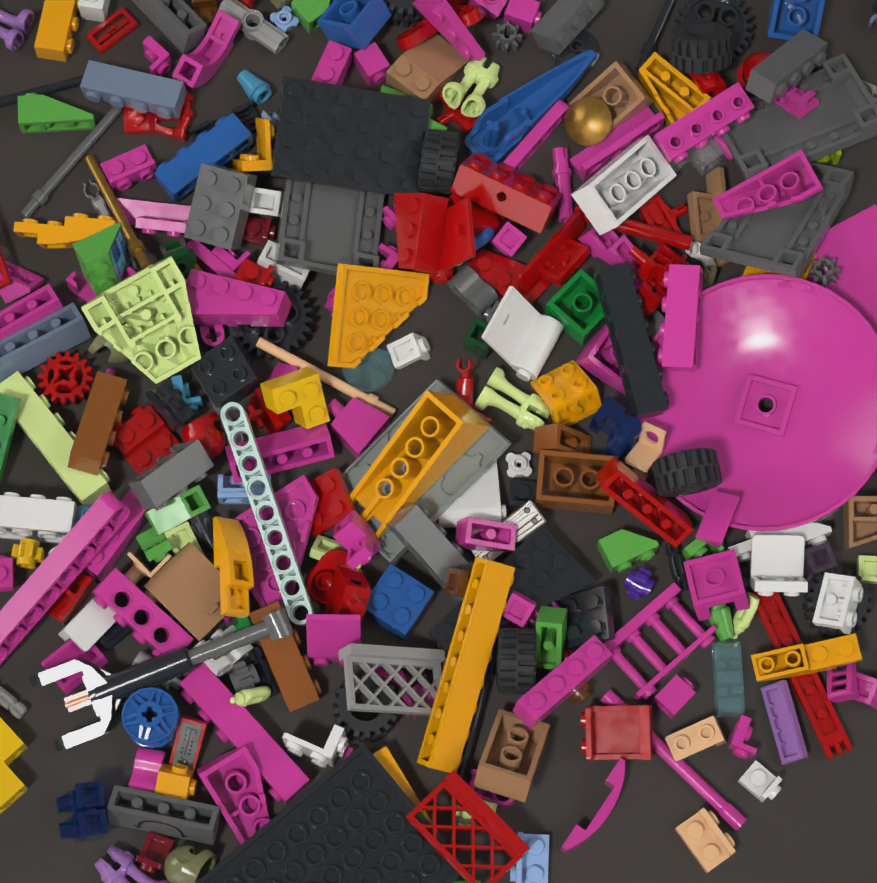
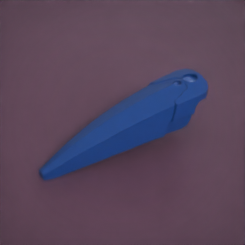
M592 49L585 51L502 97L496 104L485 109L478 117V120L475 121L471 132L465 138L464 147L467 154L470 156L472 153H483L495 163L503 159L519 145L557 101L565 99L596 59L597 54Z

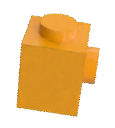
M180 763L172 765L163 764L158 771L155 793L188 800L190 795L194 796L197 787V780L193 779L195 770L188 769L187 765Z

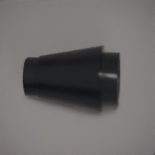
M208 511L190 519L192 531L206 548L207 552L214 549V516H210Z

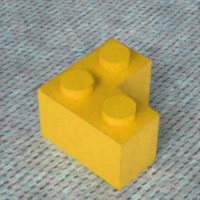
M308 367L260 383L266 408L279 414L292 409L295 423L305 429H310L330 421L319 374Z

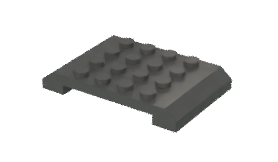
M845 53L824 61L821 70L800 79L796 86L804 92L813 90L816 92L813 98L819 99V105L800 120L775 102L768 103L757 96L749 98L754 105V109L750 112L751 117L741 124H738L737 121L729 126L731 130L721 136L745 180L801 149L808 162H812L877 135V104Z
M809 162L823 190L798 203L727 220L722 219L716 231H709L700 246V255L791 277H801L848 198L854 180V172Z
M285 179L275 253L276 264L336 276L338 263L378 268L379 256L377 255L384 195Z

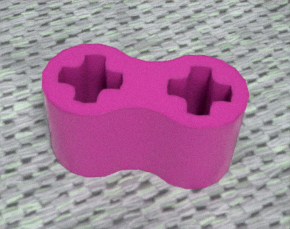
M139 746L128 788L155 793L158 771L165 763L166 752Z

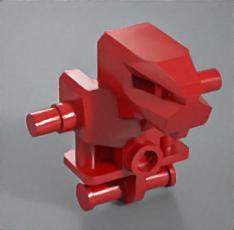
M661 244L650 257L636 246L629 251V254L641 266L637 274L643 283L636 289V293H639L642 299L641 311L643 318L650 317L662 304L663 297H667L668 287H664L665 271L669 272V264L690 265L685 260L688 257L685 253L680 256L669 245Z

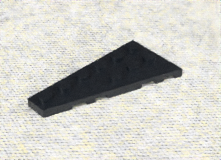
M542 525L501 563L515 568L514 581L509 589L506 602L513 590L537 603L532 612L539 610L541 606H547L597 582ZM463 600L428 632L445 652L449 651ZM502 616L499 628L512 621Z

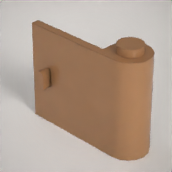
M190 542L143 586L146 589L144 594L155 604L158 602L163 605L198 641L225 617L221 615L220 571L214 568V565Z

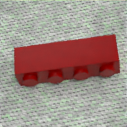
M613 456L596 474L599 486L603 491L675 548L694 530L686 513L666 497L658 495L656 489Z

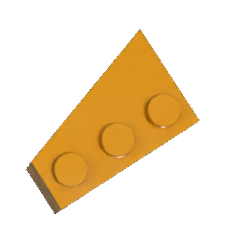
M656 52L639 69V81L654 100L653 103L658 111H661L665 116L664 121L668 126L711 99L708 94H702L692 81Z

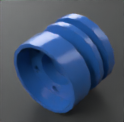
M153 687L139 689L131 694L124 703L122 721L132 741L140 747L155 750L164 749L175 741L181 714L171 695L162 689ZM153 711L157 717H153L152 722H148L145 716H149L150 712Z

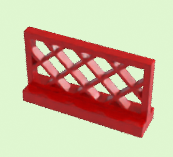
M454 770L405 817L468 883H478L475 880V869L490 870V881L488 883H497L530 849ZM443 789L452 797V806H436V796ZM433 799V806H426ZM421 810L433 811V825H422L415 816ZM436 811H452V825H436ZM456 811L467 812L471 816V826H456ZM436 830H452V845L440 844L436 840ZM456 830L471 831V845H456ZM475 831H485L490 836V846L475 845ZM446 849H452V855ZM456 849L471 850V864H460L456 860ZM475 850H490V865H475ZM494 851H505L512 860L506 865H494ZM466 869H471V875L467 872ZM494 870H500V871L494 876Z

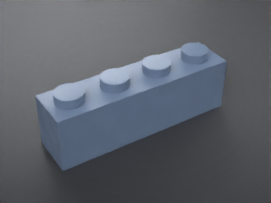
M91 60L88 61L80 85L84 97L92 102L104 101L117 108L126 106L133 108L139 113H156L159 117L170 119V117L179 119L187 94L183 81Z
M74 303L0 340V383L17 371L22 374L47 361V357H55L56 352L61 354L91 338L86 323Z

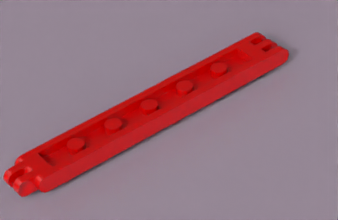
M751 588V593L760 599L756 612L774 650L803 644L779 593L774 592L772 596H761ZM811 673L789 677L788 679L827 760L829 761L834 758L831 747H833L837 756L843 754L840 746L841 743L847 752L852 751V745L831 701L828 700L827 693L818 674Z

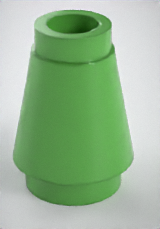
M725 603L710 607L711 618L708 621L711 626L714 625L717 628L715 633L719 641L735 637L730 606L727 607Z

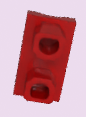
M261 387L254 390L255 394L249 399L251 404L247 406L250 412L248 415L250 424L256 423L259 429L265 428L268 435L280 432L281 429L289 425L291 421L288 411L277 414L266 408Z

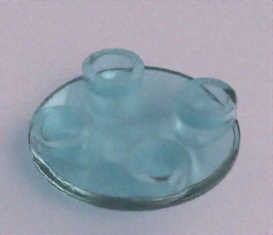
M379 348L368 352L355 369L343 368L346 381L353 387L365 392L377 391L385 387L392 379L394 373V365L390 353Z

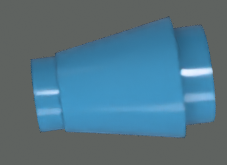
M243 70L237 76V81L253 103L261 105L270 98L272 91L268 83L248 70Z

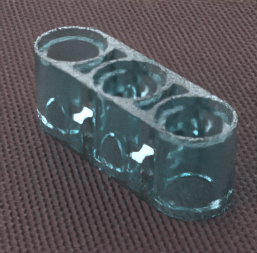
M740 641L713 642L712 665L716 717H740L745 712Z

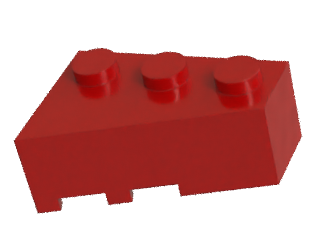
M394 193L398 268L419 273L438 274L448 198L427 193Z

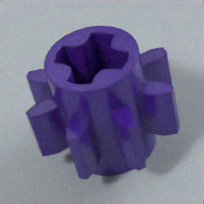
M640 567L638 572L631 570L623 587L628 589L626 596L638 601L640 596L647 598L655 583L654 580L650 579L652 572L643 567Z

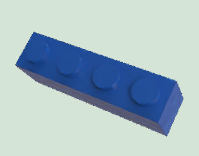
M234 113L228 117L223 116L210 131H204L199 134L193 144L189 147H182L171 161H165L160 164L155 172L156 181L171 199L177 203L195 189L201 163L226 165L253 144L252 134Z

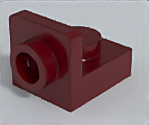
M248 216L242 242L265 247L268 240H274L277 226L274 225L273 217L267 216V220Z

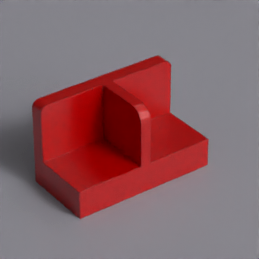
M81 572L46 613L66 626L97 586L95 579Z

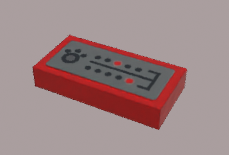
M184 715L181 716L169 765L180 763L187 765L188 769L196 771L208 722Z

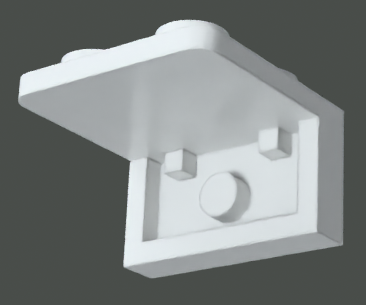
M755 534L752 536L750 586L755 592H758V595L772 596L774 592H784L786 596H800V592H808V581L803 577L804 537L786 534Z
M334 725L324 749L288 733H284L282 736L284 745L288 748L287 752L297 757H302L303 754L312 758V763L326 768L327 765L334 767L338 756H344L349 744L345 729Z

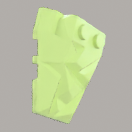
M172 256L154 265L147 266L103 291L99 296L81 307L94 331L107 339L117 351L122 352L131 360L132 364L156 384L201 359L185 278Z

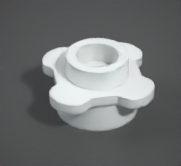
M529 453L507 454L505 460L508 462L507 475L509 477H528L531 475L532 469L529 466L531 455Z

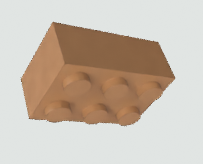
M499 709L478 765L474 787L526 802L545 746L550 724L540 722L530 730L515 713Z

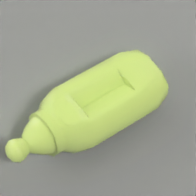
M746 592L750 609L736 611L734 615L733 632L735 637H732L733 639H737L738 635L750 626L759 606V597L751 592Z
M268 686L243 689L236 693L234 697H231L230 702L243 707L260 703L269 698L271 690Z

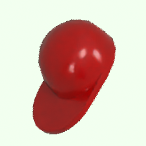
M335 549L325 553L316 566L307 573L305 585L308 594L316 602L323 604L327 602L337 565L350 567L346 564V551Z

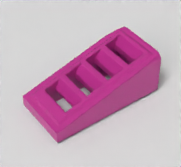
M855 662L837 666H846V670L837 671L836 668L827 670V697L831 702L838 703L859 699ZM846 675V679L837 680V677ZM846 685V688L838 690V686Z

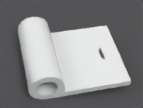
M509 286L481 338L517 372L516 376L529 382L530 380L537 379L564 326L550 316L541 315L513 286Z
M497 460L438 518V524L442 528H456L457 521L466 517L501 522V520L506 519V505H501Z

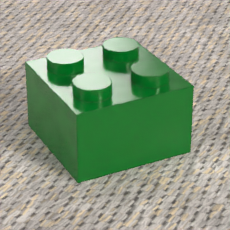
M582 269L546 303L545 314L558 320L564 326L563 330L581 346L606 323L595 281Z

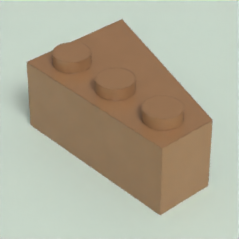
M853 496L843 505L844 550L877 540V496Z

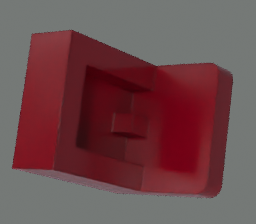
M149 831L140 855H137L135 859L137 863L141 864L139 869L151 874H155L156 870L164 872L166 857L172 851L175 841Z

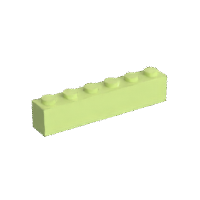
M18 371L0 383V392L22 398L16 422L83 506H92L102 494L111 492L108 482L111 481L102 468L98 476L68 468L70 452L76 435L72 431L66 432L63 428L66 425L57 412L55 414L50 412L48 408L51 405L44 395L37 396L33 391L36 389V386L28 376L23 378Z

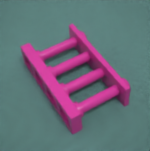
M675 582L616 632L614 640L604 643L606 648L613 654L610 661L613 660L640 689L634 696L637 702L642 697L645 700L650 698L658 690L655 686L700 646L705 649L715 640L713 635L717 628L713 625L705 631L678 602L680 599L677 596H679L681 589ZM665 607L667 610L671 609L698 638L687 649L659 619L660 615L658 613ZM644 625L652 626L678 654V657L670 664L666 665L641 638L639 630ZM626 641L629 644L633 643L659 672L649 682L620 653L622 650L619 647Z

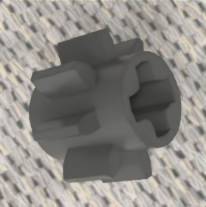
M509 21L502 26L497 24L496 32L492 33L491 39L496 41L495 49L500 48L505 54L512 49L517 51V42H522V35L517 34L519 26L514 27Z
M825 255L818 261L813 259L814 269L808 270L809 276H816L813 279V283L823 284L824 288H827L828 284L832 282L837 284L835 275L841 274V268L835 267L836 259L833 258L830 261L826 259ZM823 269H828L826 275H822Z
M243 660L232 665L234 672L229 673V677L236 692L243 689L256 688L254 684L261 682L253 664L246 666Z

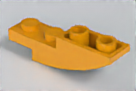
M74 213L73 217L65 216L64 226H62L63 223L58 221L38 224L37 220L23 219V222H14L13 231L19 237L37 238V244L43 249L74 248L72 244L117 222L110 216L99 215L98 219L88 218L86 214Z
M215 516L213 518L214 568L220 569L221 615L246 618L249 616V590L254 587L252 560L248 542L238 520Z
M856 633L807 645L798 644L751 655L757 682L835 669L837 666L863 661Z

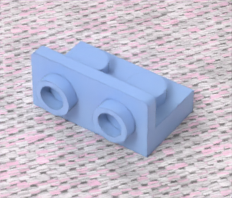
M517 832V835L530 849L510 869V882L548 883L549 835Z

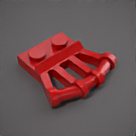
M184 83L187 94L179 119L173 117L165 119L151 112L139 113L133 108L124 106L125 135L159 134L184 142L187 137L186 131L189 123L194 118V112L191 110L193 95L189 93L186 84ZM180 121L177 129L157 124V122Z

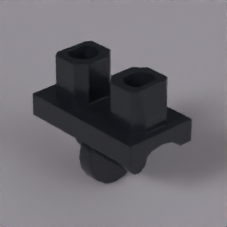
M166 381L158 388L147 391L146 397L152 403L155 411L159 412L167 421L170 429L175 431L193 419L195 413L182 399V392L179 389H174Z

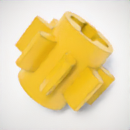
M22 538L20 539V545L13 544L11 556L17 560L16 565L22 568L34 569L36 568V562L42 563L45 551L39 547L40 542L34 539Z

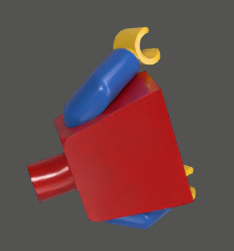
M452 192L448 198L447 208L466 198ZM471 201L475 250H477L494 238L497 229H500L505 223V218Z

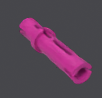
M558 147L552 150L554 164L552 177L555 179L558 192L563 194L558 205L559 222L565 223L567 219L574 215L570 184L572 170L568 164V149Z

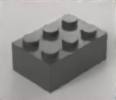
M201 163L184 237L228 250L240 249L257 175L213 163Z

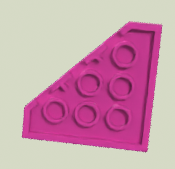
M302 475L274 493L300 570L319 500L318 495L305 475ZM251 507L234 518V520L240 522L250 550L254 587L250 590L260 608L275 602H279L281 607L285 604ZM266 507L261 512V518L265 521L272 519L274 516V510L271 507ZM274 532L269 538L271 545L274 546L280 544L283 539L281 532ZM287 556L280 558L278 561V567L282 571L289 569L291 566V560ZM292 581L287 585L286 591L288 595H294L297 585L296 581Z

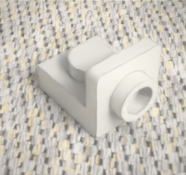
M411 333L386 345L395 369L404 368L420 359L425 361L431 359L428 352L430 351L428 341L425 337L415 333Z
M756 760L738 780L744 788L761 802L767 797L772 800L782 789L778 785L782 778L780 776L776 778Z

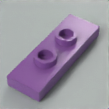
M781 680L761 688L782 765L807 758L808 753L787 680Z

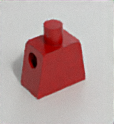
M337 565L324 613L360 615L362 622L366 613L371 588L361 569L353 570L350 567Z

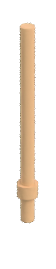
M261 337L256 344V347L290 365L299 367V369L308 367L319 374L320 381L370 405L392 418L396 409L378 400V396L372 393L368 395Z

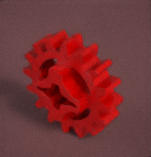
M66 351L65 356L61 357L60 353L56 352V359L53 360L47 357L49 364L47 366L41 364L40 368L44 373L37 375L39 381H42L38 386L41 391H44L43 395L46 399L51 397L52 404L55 405L58 401H61L62 406L66 407L67 401H71L73 406H75L77 398L84 401L83 393L91 392L88 384H93L94 382L93 377L90 376L93 374V370L91 367H87L89 365L87 359L80 361L79 353L71 357L70 352ZM53 372L54 378L50 381L51 383L49 384L50 375ZM81 374H83L82 382L79 386L78 379L81 378ZM65 376L70 378V380L66 381L65 379L62 380V378Z

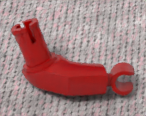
M460 358L456 362V368L462 372V375L457 376L455 394L475 410L473 403L474 376L469 375V372L474 369V362L468 359V367L463 369V359ZM475 410L488 423L491 424L493 422V419Z

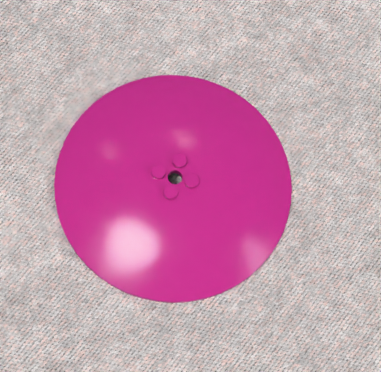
M761 274L730 279L702 291L696 372L665 370L662 367V363L658 362V351L660 347L663 348L664 338L660 337V330L653 338L652 342L656 350L654 359L656 366H659L662 372L661 385L663 391H666L668 394L669 406L662 415L636 420L638 435L640 436L643 422L666 431L663 452L659 458L675 452L697 448L716 450L723 482L707 491L676 497L681 503L697 514L704 516L713 491H718L740 497L729 524L731 528L760 532L796 528L823 518L843 506L857 494L877 469V334L858 310L831 290L801 278ZM763 399L773 401L771 411H760L759 404ZM651 431L646 432L650 440L658 441L655 433Z

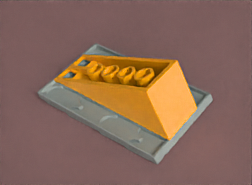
M436 379L342 473L357 513L371 526L380 541L381 550L378 552L389 562H395L408 549L386 524L407 503L422 505L429 512L430 516L428 518L434 524L451 504L461 497L512 443L441 380Z

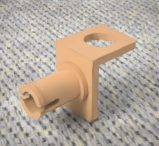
M647 422L642 423L639 441L625 458V463L633 466V472L643 480L647 479L652 463L662 454L666 437L665 430ZM651 431L655 433L658 441L650 440L646 432Z
M129 551L127 555L133 560L134 565L124 576L136 585L144 576L152 578L174 556L167 555L151 571L136 554Z

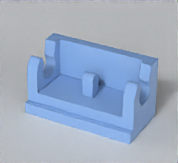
M218 474L217 498L219 504H250L243 481L234 483L233 476ZM268 474V477H269V480H270V483H271V475ZM261 482L255 484L253 494L256 496L262 495L266 489L265 484Z

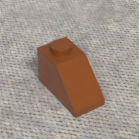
M560 423L535 427L533 452L539 454L540 450L591 454L592 436Z

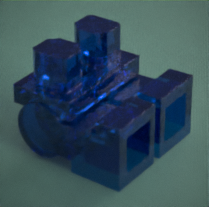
M607 396L594 414L588 429L596 435L600 430L609 435L606 442L608 446L603 455L617 456L619 460L622 455L627 457L633 449L642 430V425L638 418L624 413L626 410L624 406L610 396Z
M102 781L75 784V790H71L70 795L56 798L57 814L72 812L73 822L59 823L60 839H75V843L101 840L104 839V836L108 835Z

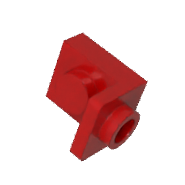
M245 258L234 279L270 288L275 279V276L271 275L274 266L270 264L266 269Z

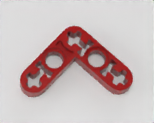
M450 5L466 27L479 22L483 18L478 5ZM425 18L400 34L396 41L400 50L406 51L417 46L438 32V30Z

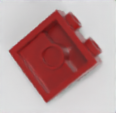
M150 404L145 408L143 405L137 407L132 411L131 419L125 423L120 421L119 426L114 425L113 431H117L113 445L137 474H140L145 468L155 465L157 463L156 459L159 456L163 455L166 457L170 454L169 448L173 444L180 443Z

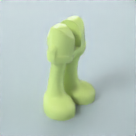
M483 57L480 61L473 60L468 62L464 69L465 76L460 83L449 82L443 88L442 95L445 102L452 109H456L472 84H477L472 94L462 104L461 114L464 116L478 117L486 109V103L482 96L487 89L493 88L499 80L500 66L492 62L488 69L484 68L487 60L486 57Z
M496 367L474 407L478 410H484L487 406L497 407L515 418L516 424L523 429L535 430V427L544 426V422L540 418L530 413L532 411L543 418L550 416L549 408L542 401L541 397L534 393L530 396L517 389L506 380L504 371ZM494 390H500L519 402L521 406L506 400Z

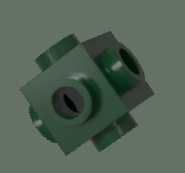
M182 237L159 245L163 259L172 256L185 280L188 279L191 269H195L193 264L198 262L193 249L188 250L184 238Z

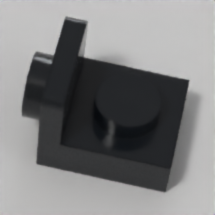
M511 479L508 512L514 513L528 501H532L535 504L536 481Z

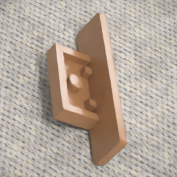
M717 167L706 174L707 193L692 191L687 195L693 242L703 243L709 231L715 232L722 221L713 198L726 192V179L723 167ZM714 258L717 267H722L729 262Z

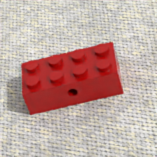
M472 153L460 165L450 191L463 198H470L472 202L541 234L552 221L563 194L559 193L558 189L552 185H542L536 182L535 178L528 174H518L512 171V167L507 164H497L491 161L490 157L483 153Z

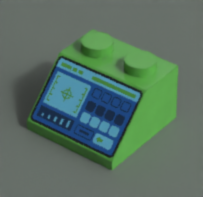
M119 222L72 244L84 278L96 297L122 281L131 261V256Z

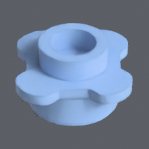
M284 6L281 11L270 15V21L274 22L275 26L284 33L291 31L299 23V19L294 17L289 6Z

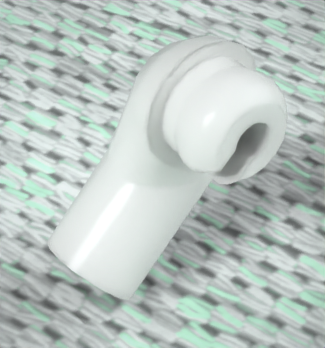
M693 242L690 250H685L690 257L702 261L704 269L707 265L717 268L714 258L700 255L701 243Z

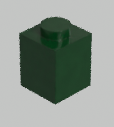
M474 318L463 339V349L483 359H486L492 348L481 338L488 323Z

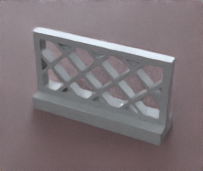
M350 643L338 651L339 661H344L347 711L414 715L431 714L432 708L423 699L428 693L434 699L436 697L442 676L441 662L445 660L444 650ZM352 664L359 665L366 672L361 680L353 673ZM378 666H382L390 674L385 681L374 672ZM401 668H406L413 675L408 683L397 673ZM424 669L433 670L434 681L431 684L421 675ZM369 676L379 686L374 693L363 684ZM392 678L402 687L397 695L387 686ZM415 680L426 689L421 696L410 687ZM358 688L368 698L364 704L355 703V692ZM381 690L392 700L388 705H383L376 698ZM405 691L415 701L411 707H407L400 699Z

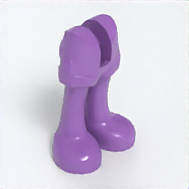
M0 9V22L13 27V29L9 30L0 26V38L5 41L7 49L17 51L22 47L24 35L28 36L33 27L35 18L33 11L24 9L18 16H15Z
M114 845L106 852L115 863L117 862L121 866L117 871L102 858H99L94 864L104 883H130L125 878L126 875H129L138 883H169L168 880L158 881L145 874L135 864L136 858L129 851H123Z

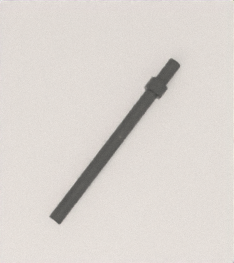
M113 106L40 190L37 189L31 196L32 200L20 212L22 217L28 219L39 206L42 207L48 201L49 194L123 111L121 108Z

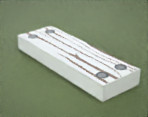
M528 501L501 523L517 525L515 545H517L541 525L545 524L546 520L532 501ZM471 550L475 557L491 561L497 560L507 552Z

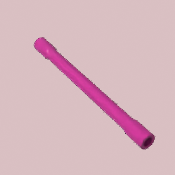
M611 689L600 700L605 706L627 705ZM652 731L653 750L737 831L747 819L732 804L726 802L684 760L675 761L669 746Z

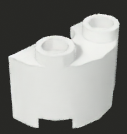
M233 625L226 630L221 628L210 637V640L207 642L202 640L194 648L237 632L236 628ZM248 644L206 660L204 663L216 676L221 677L232 670V665L241 657L247 656L249 651L253 649V646Z

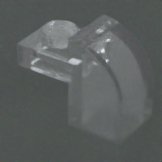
M709 138L710 143L698 151L694 148L687 152L689 156L678 164L673 161L669 165L676 172L691 162L703 176L722 162L725 152L712 138Z

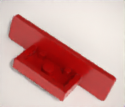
M576 211L571 218L567 219L562 228L520 270L517 277L522 292L527 293L540 278L561 287L591 254L588 246L575 241L585 230L582 212Z

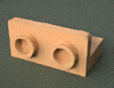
M703 807L695 815L676 827L675 830L705 872L708 873L736 851L733 848L735 843L727 832L723 834L717 826L719 821L711 810L707 812Z

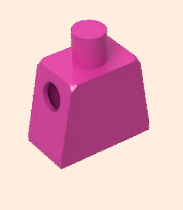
M352 398L346 406L333 399L327 406L328 413L335 418L331 423V431L356 459L390 425V417L356 398Z

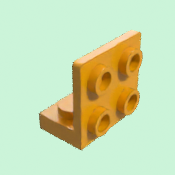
M255 118L257 155L254 153L240 154V159H233V169L242 172L271 170L274 149H271V139H274V126L270 124L269 119Z
M574 360L530 382L533 390L549 408L553 424L560 423L569 427L603 409L596 385Z

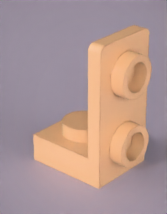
M714 716L668 735L665 738L675 761H680L713 745L718 747L727 743L720 725Z

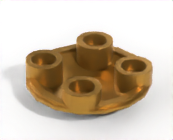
M594 97L581 98L574 102L567 111L565 118L566 131L569 137L577 144L584 146L596 145L612 133L611 112L601 99Z

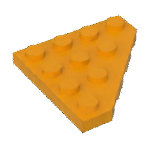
M338 263L327 366L355 369L361 363V359L368 352H372L377 348L393 328L396 329L401 325L416 306H420L427 300L429 274Z

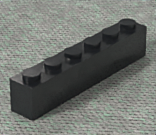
M628 262L598 268L593 276L632 421L662 415L668 409L669 397L667 392L663 391L661 385L662 372L655 363L656 350L653 342L649 341V324L647 319L643 318L641 311L642 299L640 294L636 293L634 286L636 283L635 273L629 268Z

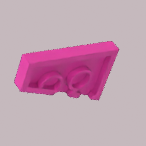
M415 0L412 3L457 50L463 59L480 61L485 56V52L447 0Z

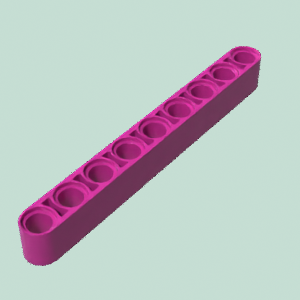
M106 492L95 501L0 610V665L129 517L130 509L113 492Z

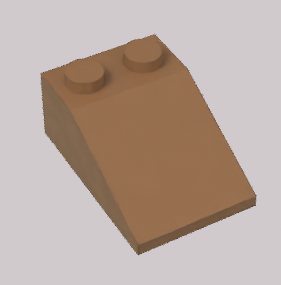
M435 33L417 46L407 50L386 71V85L405 93L407 97L431 100V104H433L438 97V93L443 91L444 86L449 82H453L471 60L463 59L452 45Z
M615 61L569 102L568 105L571 107L574 102L585 97L603 100L611 112L613 131L650 106L654 100L626 65Z

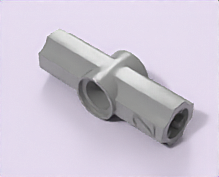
M238 0L222 1L218 10H223L242 21L239 29L243 31L247 39L256 40L275 54L285 48L289 36L265 20L259 11L249 9ZM251 23L259 24L256 27L248 26Z

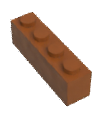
M97 371L70 452L68 468L98 476L101 466H107L110 452L106 451L108 445L113 446L117 431H113L114 425H120L123 411L119 410L120 405H126L129 391L125 390L127 379Z
M275 602L249 613V618L252 625L263 622L262 616L282 608H285L287 613L285 605L280 607L279 602ZM293 630L294 633L271 641L270 636L259 640L289 713L318 701V694L322 693L316 678L311 680L307 670L311 669V665L306 654L301 655L297 646L301 644L296 630Z

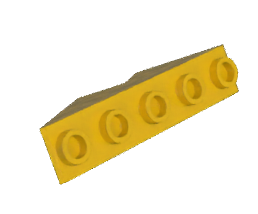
M1 717L0 815L28 790L8 767L28 747Z

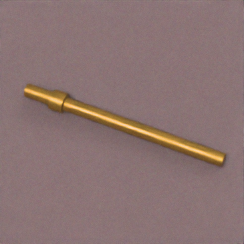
M93 155L86 156L85 161L117 223L119 222L131 255L136 257L141 269L146 268L151 264L145 254L146 249L142 241L137 239L95 157Z

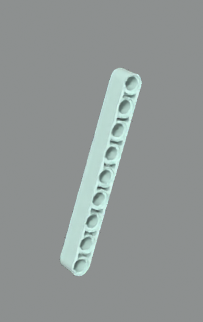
M229 402L221 409V419L288 616L295 624L305 626L306 619L297 620L295 610L300 606H305L308 609V614H314V609L248 415L241 405ZM231 410H240V418L237 421L231 422L228 420V413ZM240 434H248V443L244 446H237V437ZM249 458L257 460V467L252 471H246L244 467L246 460ZM260 482L264 483L266 487L265 492L260 496L254 495V485ZM266 507H271L274 510V516L270 520H263L261 518L262 510ZM281 532L282 542L275 546L271 545L269 540L271 534ZM287 556L291 560V566L289 569L282 571L278 567V561L280 558ZM292 581H296L300 587L299 592L292 596L288 595L286 591L287 585Z

